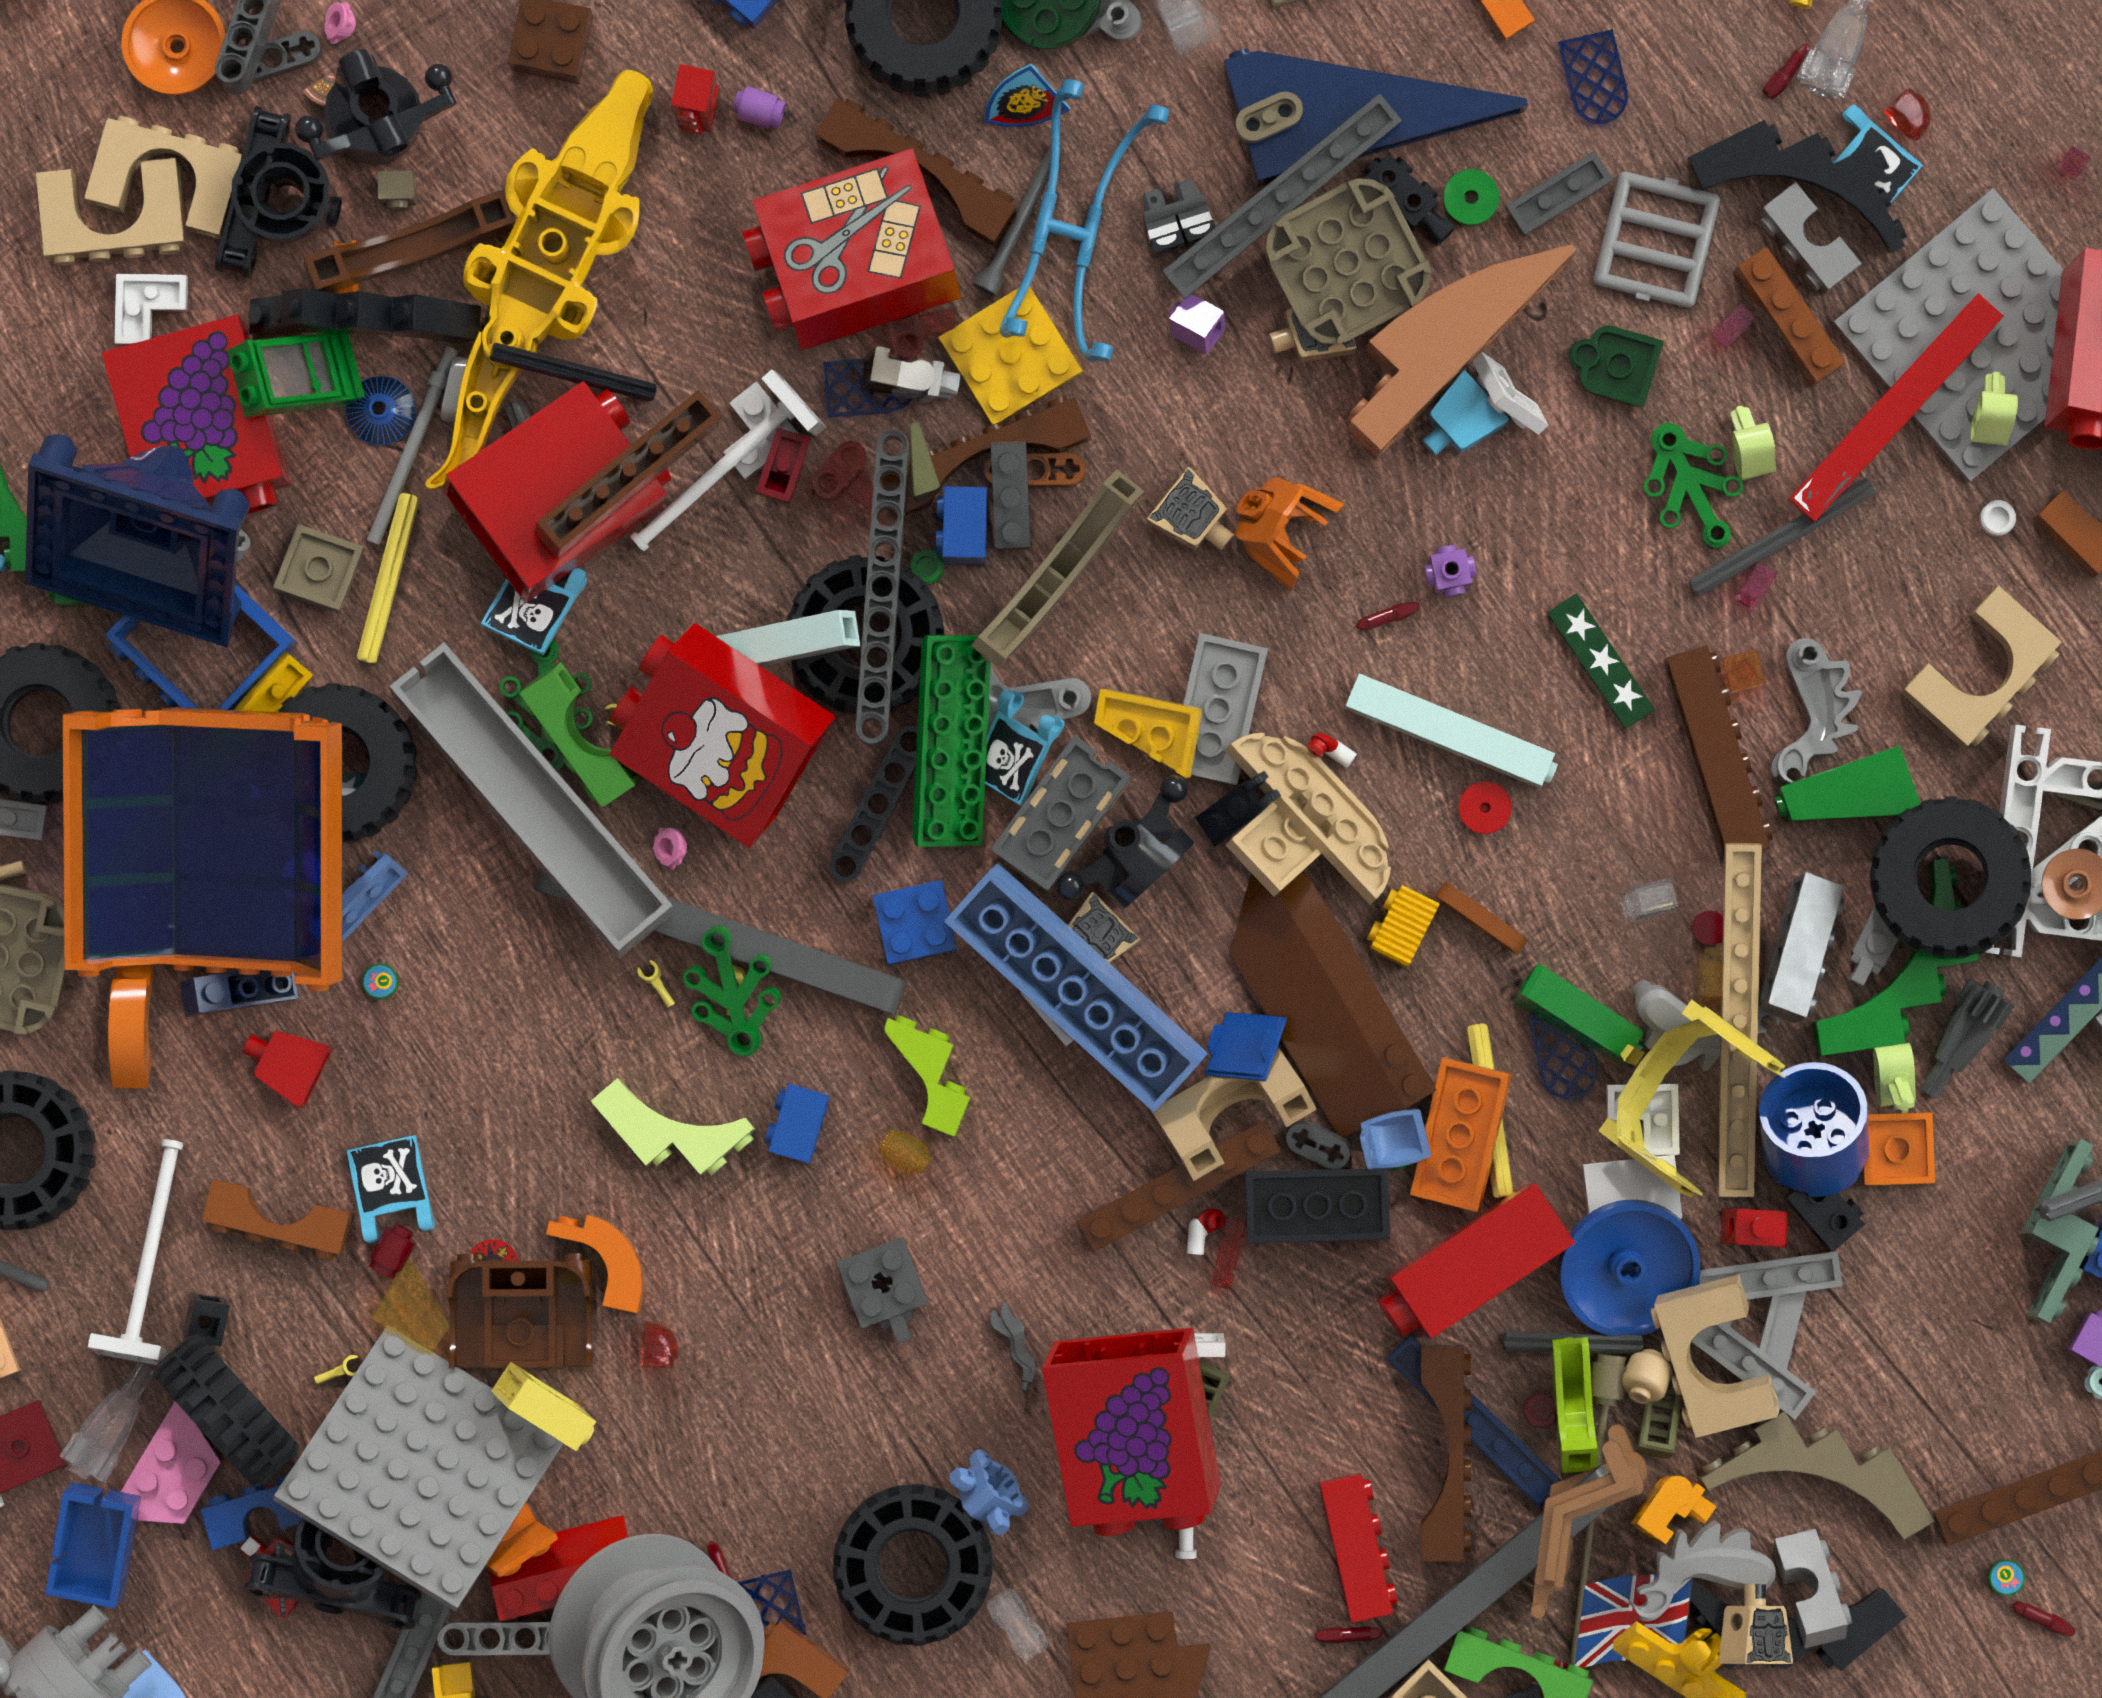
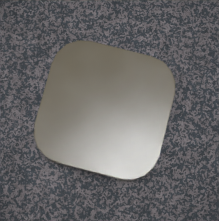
M1359 178L1330 190L1283 215L1272 224L1265 237L1264 252L1269 267L1300 326L1309 337L1320 343L1336 345L1350 341L1418 304L1429 288L1430 274L1432 272L1428 259H1425L1394 199L1393 193L1387 186L1375 180Z
M0 884V1029L14 1032L13 1034H28L42 1028L54 1017L60 1002L66 974L64 957V904L59 899L45 893Z

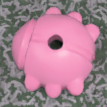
M347 2L343 4L333 3L328 8L325 16L324 32L327 35L326 39L330 40L331 44H336L340 40L351 36L355 30L356 19Z
M659 828L658 835L654 837L652 850L661 864L667 866L669 870H673L682 863L687 851V842L682 832L678 829Z

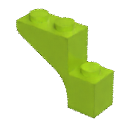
M897 1015L895 1021L888 1018L885 1024V1033L920 1075L927 1088L928 1104L922 1124L955 1137L971 1098L964 1095L967 1089L950 1081L946 1082L945 1087L939 1085L954 1047L953 1044L948 1042L950 1036L930 1028L928 1034L916 1030L917 1022Z
M1567 1337L1552 1340V1389L1557 1415V1445L1562 1473L1588 1471L1596 1468L1598 1461L1588 1337Z

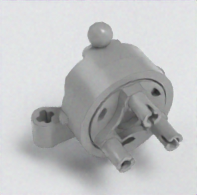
M93 1605L72 1626L68 1625L61 1632L53 1626L46 1625L19 1651L0 1635V1687L7 1697L123 1698L130 1690L129 1685L148 1667L150 1668L152 1663L137 1648L117 1669L109 1670L107 1667L123 1652L127 1651L126 1646L122 1642L114 1649H111L118 1640L113 1633L93 1652L88 1649L87 1640L110 1620L105 1612L96 1605Z

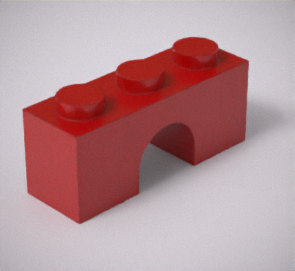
M680 64L671 107L677 125L683 126L682 131L694 135H702L703 131L712 132L720 97L719 85H715V71Z

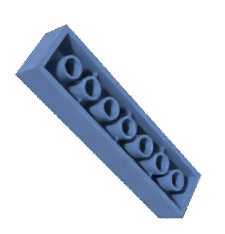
M999 862L988 871L945 919L944 922L1154 1113L1208 1054Z

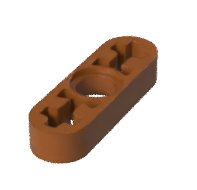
M1026 454L1027 464L1031 461H1039L1045 467V473L1042 478L1031 480L1027 477L1028 487H1073L1084 479L1085 463L1076 454ZM990 457L984 465V476L987 482L992 485V473L989 472L992 469ZM1055 460V468H1063L1066 466V461H1073L1074 467L1080 468V472L1074 473L1073 479H1066L1065 473L1056 472V480H1049L1050 464L1048 461Z
M1444 882L1435 894V898L1512 953L1518 955L1528 942L1523 935L1451 884Z

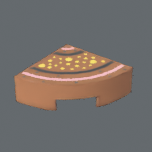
M330 73L302 91L311 102L325 107L327 94L334 85L336 78L333 73Z

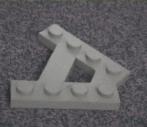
M1838 1251L1700 1270L1698 1285L1739 1274L1747 1300L1770 1296L1771 1298L1758 1347L1731 1328V1321L1703 1329L1693 1338L1691 1343L1741 1381L1770 1374L1780 1410L1785 1411L1790 1418L1796 1420L1816 1391L1788 1371L1787 1367L1806 1292L1843 1286Z

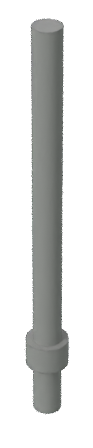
M446 346L437 370L432 371L427 382L430 387L367 537L369 542L377 545L381 543L442 392L446 389L453 358L458 356L459 353L456 349Z

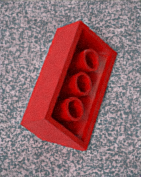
M624 1515L555 1532L558 1539L550 1544L551 1547L547 1552L540 1556L530 1557L521 1563L518 1571L509 1576L497 1577L489 1571L499 1621L554 1608L570 1578L590 1557L610 1544L629 1537Z

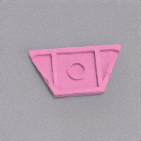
M176 1401L173 1403L121 1490L124 1493L141 1496L138 1521L186 1523L222 1463L217 1452L206 1439L204 1432Z

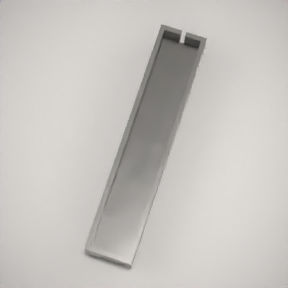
M445 642L420 661L421 671L425 675L424 678L420 680L419 671L413 667L389 686L395 701L618 959L673 915V905Z

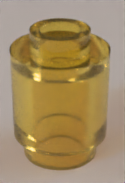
M891 1128L877 1151L884 1156L883 1160L911 1177L916 1171L922 1174L932 1158L927 1153L930 1146L902 1129L898 1132Z

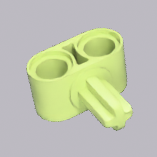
M1996 371L1992 374H1987L1984 378V391L1980 392L1972 418L1971 442L2008 445L2016 420L2018 396L2005 394V377L2000 375V372Z
M1736 407L1735 410L1730 412V418L1735 429L1732 432V448L1738 477L1741 480H1746L1775 472V444L1769 424L1766 422L1755 425L1748 407Z
M1910 1043L1874 1048V1084L1879 1107L1894 1105V1108L1901 1110V1113H1908V1109L1914 1107L1916 1101L1915 1065Z

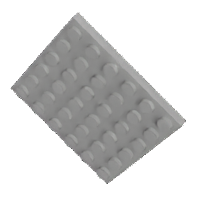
M1993 188L1832 324L1889 390L1978 293L2004 315L2001 321L1912 416L1969 483L2046 417L2063 269ZM1996 371L2005 377V394L2018 396L2016 420L2007 446L1971 442L1970 438L1973 414L1980 392L1984 391V378L1987 374H1992Z
M387 1325L275 1493L273 1500L456 1612L564 1443L508 1409L491 1392V1387L458 1367L449 1368L447 1360Z

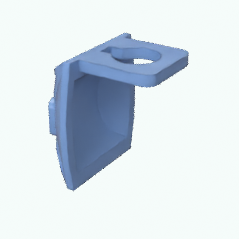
M1420 1109L1390 1112L1361 1123L1360 1141L1368 1170L1405 1166L1432 1156Z

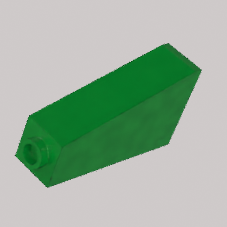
M1900 745L1776 789L1778 796L1774 797V803L1779 816H1786L1788 823L1896 818L1906 809H1912L1920 805V800Z
M1539 963L1529 972L1513 1000V1003L1622 1066L1626 1062H1624L1620 1054L1627 1044L1640 1050L1644 1046V1043L1640 1040L1644 1033L1643 1030Z

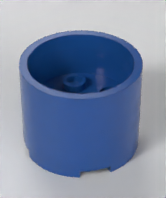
M1812 1062L1787 1068L1781 1072L1787 1078L1779 1075L1775 1076L1765 1088L1760 1101L1759 1115L1762 1149L1766 1168L1773 1179L1782 1187L1786 1185L1796 1191L1808 1193L1809 1197H1823L1841 1192L1858 1179V1175L1863 1170L1870 1153L1868 1110L1864 1091L1850 1074L1830 1064Z

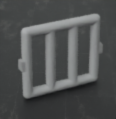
M1630 172L1620 173L1593 277L1594 283L1597 286L1636 295L1635 300L1647 303L1650 299L1685 308L1693 307L1696 302L1720 205V197L1714 193L1678 185L1679 180L1665 177L1664 181ZM1630 187L1705 205L1700 225L1625 207ZM1622 221L1696 239L1692 259L1617 241ZM1613 255L1688 272L1684 292L1609 274Z

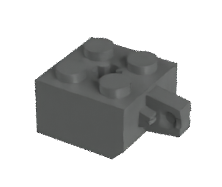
M904 1237L836 1262L861 1328L863 1329L881 1322L883 1330L892 1327L898 1344L912 1339L906 1321L913 1319L911 1310L929 1302ZM881 1272L884 1277L891 1276L893 1282L892 1285H888L891 1289L886 1293H883L881 1288L875 1289L873 1286V1280L877 1281L875 1276Z

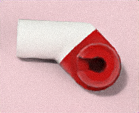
M1322 732L1311 736V741L1307 744L1308 752L1314 757H1322L1325 753L1345 768L1349 767L1357 755L1338 740Z
M1215 1208L1205 1209L1189 1222L1187 1254L1204 1255L1205 1237L1225 1224V1216L1221 1211Z

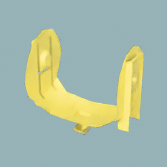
M1691 999L1682 1012L1691 1022L1664 1032L1639 1063L1619 1096L1617 1121L1608 1117L1599 1129L1600 1133L1669 1186L1689 1197H1693L1694 1192L1701 1196L1703 1193L1677 1173V1169L1662 1158H1657L1645 1149L1640 1119L1664 1076L1697 1038L1719 1034L1736 1046L1737 1051L1750 1061H1757L1779 1076L1787 1078L1780 1072L1785 1067L1783 1063L1706 1006L1703 1008ZM1627 1044L1620 1055L1624 1062L1636 1066L1645 1052Z

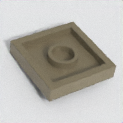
M297 524L273 589L275 592L340 614L363 556L364 546Z

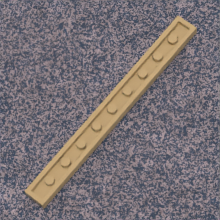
M1725 843L1721 1018L1757 1044L1762 845L1760 843ZM1722 1036L1720 1041L1717 1195L1719 1197H1754L1757 1061L1752 1062L1737 1051L1736 1046Z

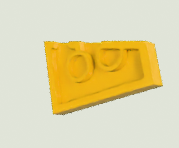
M1100 689L1094 724L1127 744L1134 745L1159 763L1166 764L1176 770V773L1181 776L1191 778L1203 708L1109 689Z

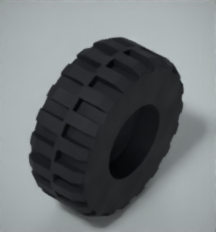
M845 0L846 29L850 45L855 52L857 60L862 67L865 66L870 72L871 77L877 82H884L890 85L891 90L901 94L903 91L914 92V96L926 97V93L933 92L943 95L950 93V88L957 85L965 86L972 81L974 74L978 71L982 72L988 65V59L992 52L995 53L999 43L1000 30L1002 29L1001 0H953L957 11L955 26L945 39L931 45H914L904 41L897 35L891 23V9L895 0Z
M854 555L848 556L849 559L840 562L835 560L825 565L826 568L819 573L811 575L806 580L807 584L801 591L797 592L793 600L791 612L788 613L787 621L835 610H846L853 605L865 603L868 557ZM876 556V558L882 562L889 561L886 560L885 557ZM901 564L897 611L899 639L894 652L890 712L904 704H909L919 694L921 644L925 635H945L943 618L934 594L931 593L920 576H916L903 564ZM883 579L877 581L873 585L872 590L875 595L886 597L892 592L893 586L888 580ZM836 651L791 661L798 678L815 698L823 704L826 703L833 707L834 710L857 714L860 668L846 663ZM884 662L883 664H881V665H879V666H876L875 668H879V667L884 666L886 662ZM871 685L865 691V698L871 703L880 702L885 695L884 689L879 685Z
M29 643V646L21 648L14 646L6 649V654L0 656V791L13 798L30 803L62 802L63 747L47 756H33L19 749L10 734V719L14 708L20 700L35 691H50L60 695L68 703L72 712H113V710H119L122 707L117 701L115 695L117 692L114 686L107 680L103 671L82 655L55 644ZM123 730L87 731V787L94 781L98 783L106 775L104 770L110 762L114 763L118 752L115 750L118 740L122 741Z
M327 683L326 686L317 688L312 686L303 689V693L294 698L290 696L281 703L283 706L278 712L305 713L310 715V721H312V717L327 719L328 723H342V731L356 736L364 744L369 756V770L364 782L358 789L342 796V842L346 844L358 842L361 838L372 837L381 832L380 829L386 824L393 823L399 816L398 812L404 803L407 805L412 795L410 791L413 782H416L417 769L415 768V758L417 757V752L406 723L383 699L354 685L345 686L339 683ZM264 732L263 735H259L256 745L259 747L258 758H255V771L258 772L259 782L257 784L260 793L265 798L295 799L294 733ZM307 741V749L313 741ZM307 780V801L321 805V793L316 791ZM271 810L283 824L295 831V811ZM307 814V838L321 842V818Z
M1945 796V799L1938 800L1928 799L1920 802V805L1912 809L1908 808L1899 814V818L1891 825L1889 824L1882 833V838L1874 849L1870 869L1873 900L1879 916L1890 932L1898 940L1900 939L1906 943L1911 949L1943 959L1944 957L1966 958L1978 952L1983 953L1993 948V945L2000 940H2004L2012 932L2017 922L2021 920L2031 891L2029 855L2016 828L1994 808L1990 809L1982 805V802L1973 799H1957L1956 796ZM1944 845H1958L1973 852L1980 860L1985 873V882L1979 897L1971 905L1956 911L1941 910L1932 906L1923 898L1917 885V871L1923 858L1933 849Z
M21 1071L0 1072V1120L9 1117H20L32 1122L41 1131L46 1149L44 1162L38 1173L31 1179L18 1184H7L0 1181V1229L4 1230L36 1228V1226L56 1220L65 1210H70L76 1204V1198L81 1191L86 1190L90 1179H88L90 1170L94 1168L96 1156L93 1155V1144L96 1143L94 1131L90 1130L88 1123L90 1118L86 1110L81 1108L76 1101L77 1098L69 1090L58 1085V1082L34 1073Z
M199 1334L188 1336L155 1366L153 1377L253 1487L265 1484L297 1454L299 1444Z
M925 1484L889 1487L866 1499L846 1520L834 1548L833 1578L835 1579L837 1594L841 1603L848 1610L850 1617L865 1628L866 1632L876 1638L880 1637L896 1645L922 1646L942 1641L958 1630H961L981 1608L991 1583L993 1572L992 1548L982 1522L972 1518L966 1512L960 1498L958 1499L946 1490L926 1486ZM906 1531H920L932 1536L941 1545L946 1556L947 1569L942 1583L935 1591L920 1598H906L894 1593L885 1584L880 1573L879 1563L883 1548L894 1536Z

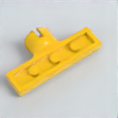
M1636 1621L1614 1639L1613 1650L1686 1698H1746V1692L1714 1672L1722 1665L1719 1664L1721 1637L1716 1633L1705 1642L1702 1641L1712 1633V1630L1709 1628L1698 1629L1682 1643L1672 1644Z

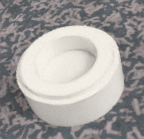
M2002 500L1992 501L1984 506L1980 512V526L1991 536H2003L2014 527L2016 513L2009 503Z

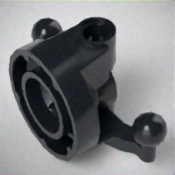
M367 49L353 51L338 61L340 67L337 68L335 83L327 94L324 122L329 140L321 142L320 137L323 133L322 123L311 115L303 116L298 120L295 132L301 141L309 143L316 160L343 154L354 162L369 165L393 162L409 151L419 136L422 122L457 104L449 87L452 83V72L443 64H433L425 72V82L429 88L438 91L440 95L420 104L419 95L407 78L391 68L378 66L374 56L369 55ZM367 95L383 97L389 104V116L383 117L370 125L369 116L365 115L359 108V98Z
M1177 775L1164 778L1160 785V793L1146 815L1140 820L1137 818L1134 822L1123 820L1109 826L1104 834L1106 848L1102 851L1103 855L1086 868L1077 872H1066L1061 875L1057 881V891L1060 896L1068 900L1077 899L1084 892V884H1092L1098 881L1109 891L1108 895L1123 910L1162 876L1195 843L1181 827L1175 829L1166 818L1170 803H1178L1186 797L1188 787L1185 780ZM1118 828L1125 829L1129 833L1130 841L1126 847L1120 846L1115 841L1114 835Z

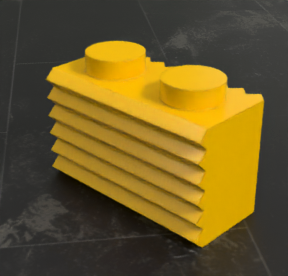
M1403 885L1400 886L1398 892L1391 889L1382 907L1388 910L1382 923L1375 921L1367 937V940L1372 942L1369 950L1408 968L1440 904Z

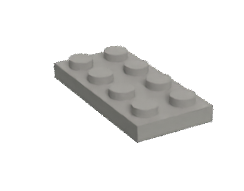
M1199 633L1183 705L1203 708L1191 776L1237 786L1241 767L1225 750L1234 741L1249 734L1268 648ZM1171 767L1168 768V771L1176 772Z

